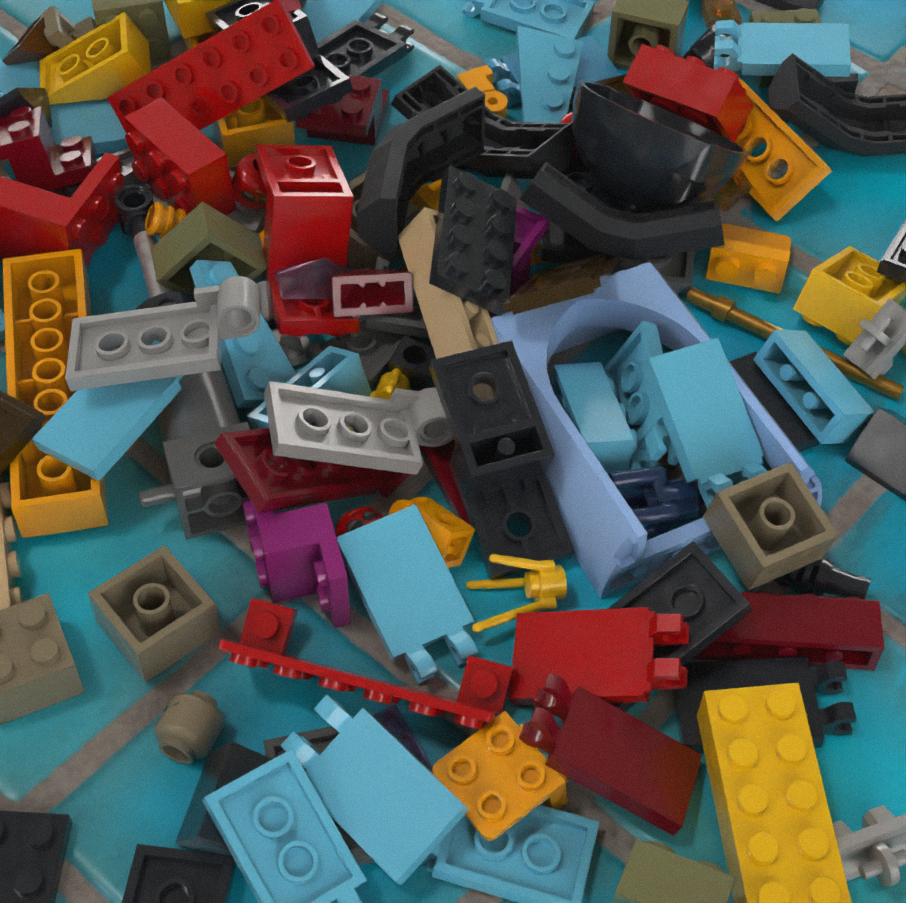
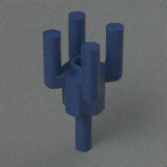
M662 466L608 474L617 489L645 485L641 488L619 492L629 506H639V508L631 510L640 523L646 525L643 527L648 533L647 540L668 532V523L695 519L699 513L698 505L705 504L699 488H696L694 482L687 483L685 478L667 480V471Z

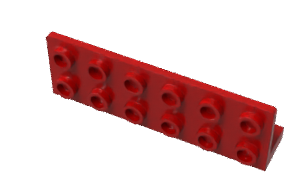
M274 0L108 96L107 99L126 134L128 132L124 117L160 98H163L198 130H202L313 69L315 66L291 16L292 13L302 8L299 1Z
M251 598L240 641L220 639L218 649L231 652L229 661L237 664L268 669L269 663L275 664L273 673L298 680H311L312 674L320 676L319 686L341 692H355L356 686L365 689L363 698L385 704H398L400 698L409 700L408 710L433 717H436V715L443 716L444 710L456 713L455 723L476 729H482L489 722L493 723L495 718L504 712L515 667L468 655L458 697L455 700L292 656L286 653L298 610Z

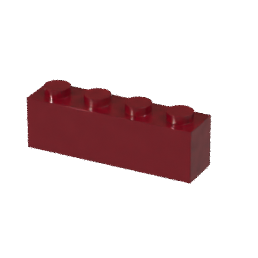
M769 591L740 592L750 603L753 611L694 657V659L719 661L808 657L810 667H818L831 661L844 662L845 669L875 671L884 650L880 601L863 600L859 597H818L814 594L782 595L773 594Z

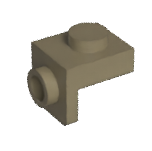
M55 6L43 12L45 22L44 34L49 43L54 47L62 48L97 28L96 21L91 16L74 25Z

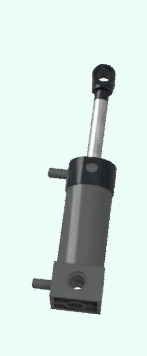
M135 184L123 187L115 195L120 227L124 234L133 238L150 297L135 310L196 302L193 294L180 291L173 292L156 281L150 249L158 241L155 234L152 236L147 235L145 229L147 213L152 204H154L153 194L149 188L143 185ZM221 363V370L184 375L178 381L182 389L156 417L163 441L162 444L171 484L139 492L141 506L144 508L176 501L186 540L247 524L242 502L249 501L250 498L214 444L221 433L250 430L248 422L241 423Z

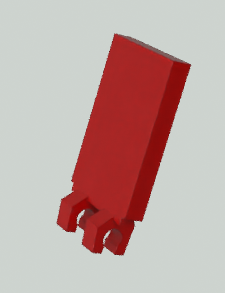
M649 607L517 613L512 667H515L510 684L509 700L515 706L533 705L532 703L538 689H543L549 674H554L564 679L572 694L579 686L608 703L649 702V692H652V689L687 688L688 670L686 667H681V660L679 658L654 659V645L689 644L688 623H683L684 617L682 614L656 615V612L651 611Z

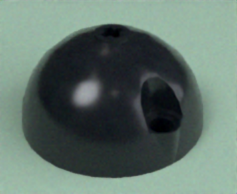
M579 80L573 99L572 131L575 147L585 167L596 182L612 194L611 198L626 207L641 211L642 208L662 210L703 202L719 192L739 172L750 154L745 148L732 140L665 108L595 82Z

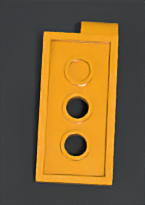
M739 78L740 84L746 89V94L754 107L735 142L745 148L750 154L734 178L778 222L832 170ZM767 143L766 150L762 155L752 157V151L758 144ZM788 165V170L783 177L779 179L772 178L773 172L778 166Z

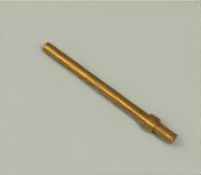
M691 287L686 296V301L711 312V317L723 323L733 322L766 339L769 338L774 330H784L735 307L736 302L720 296L718 299L695 287ZM820 347L844 376L897 401L901 397L905 386L880 374L876 379H873L850 360Z

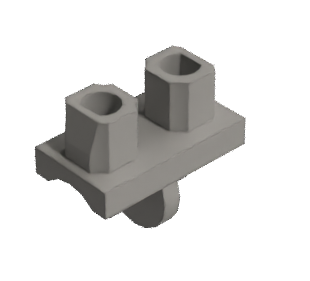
M890 298L870 322L863 319L859 323L863 331L843 354L873 379H876L879 374L884 376L893 366V357L906 345V310Z
M884 805L867 811L863 816L862 829L852 832L849 826L841 820L833 822L846 881L860 876L864 880L876 876L878 881L887 888L899 883V867L906 865V814L895 817Z

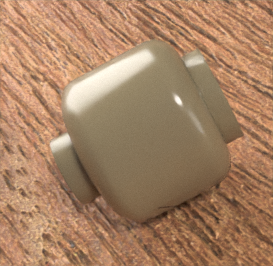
M197 690L193 691L192 694L179 693L173 696L167 703L155 726L154 734L159 742V750L169 759L181 764H191L193 760L199 761L207 758L220 736L225 722L221 711L216 707L217 701L211 695Z

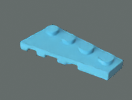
M517 26L515 36L518 46L517 65L520 76L521 122L559 123L568 113L584 41Z
M196 260L189 268L196 288L220 285L222 281L229 277L239 276L232 263L227 261ZM261 312L259 328L253 334L222 340L221 363L237 408H257L265 401L264 392L269 381L286 383L297 374Z

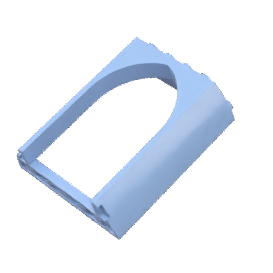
M651 262L610 275L604 284L598 287L595 293L513 315V311H510L501 316L498 315L491 318L498 342L502 343L512 340L555 454L545 474L572 545L573 556L600 599L642 582L692 541L706 555L722 548L704 518L647 540L648 533L559 403L550 384L547 366L553 354L621 329L634 332L643 320L657 324L660 342L673 351L711 340L707 332ZM728 361L764 453V460L771 469L791 462L821 507L822 486L813 469Z

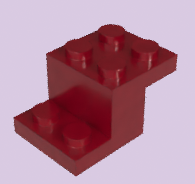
M347 75L350 78L353 92L344 95L339 102L332 105H324L312 111L307 118L296 121V128L307 129V137L376 146L390 102V90L382 89L381 79Z
M28 106L20 107L13 110L10 115L0 117V161L9 160L18 182L51 191L83 182L95 167L96 147L92 137L81 138L80 136H72L63 140L61 144L56 145L41 106L33 109Z

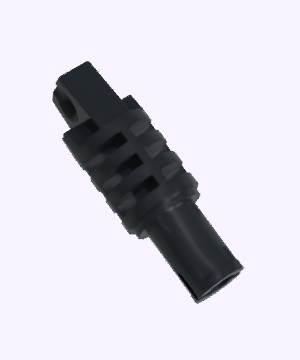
M824 557L823 560H817L773 581L780 584L786 582L788 583L787 586L794 588V586L800 587L799 590L806 592V590L812 591V594L816 596H823L824 593L841 598L859 597L865 600L871 578L855 575L833 567L834 563Z

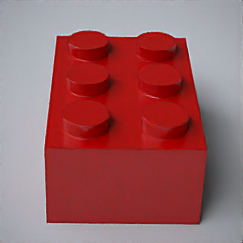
M642 44L622 82L631 95L692 120L733 142H736L754 107L746 94V89L740 84L738 75L735 72L724 67H719L718 70L706 67L707 65L702 60L693 56H687L686 59L675 56L672 50L662 45H656L653 48Z
M163 98L124 117L128 132L125 135V140L134 158L132 169L141 182L146 181L154 189L161 201H168L176 211L178 209L185 210L186 215L201 202L206 203L226 216L236 211L227 154Z

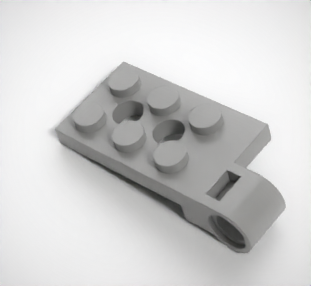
M234 276L225 279L220 285L195 288L194 298L196 302L72 319L65 376L70 391L221 370L222 340L249 336L259 328V286L250 278ZM164 340L157 345H152L153 341ZM121 345L120 348L110 351L111 347Z
M269 381L264 392L273 455L417 475L423 464L419 445L438 447L454 439L436 388H426L420 391L395 388L390 399ZM305 420L313 421L315 426L310 425ZM347 426L353 427L355 432L351 431Z

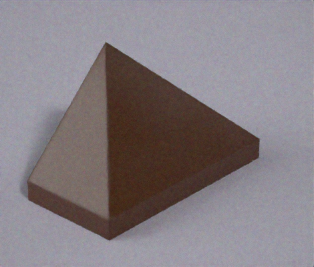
M43 13L31 23L2 61L6 65L38 61L60 49L58 46H52L44 34L45 22Z

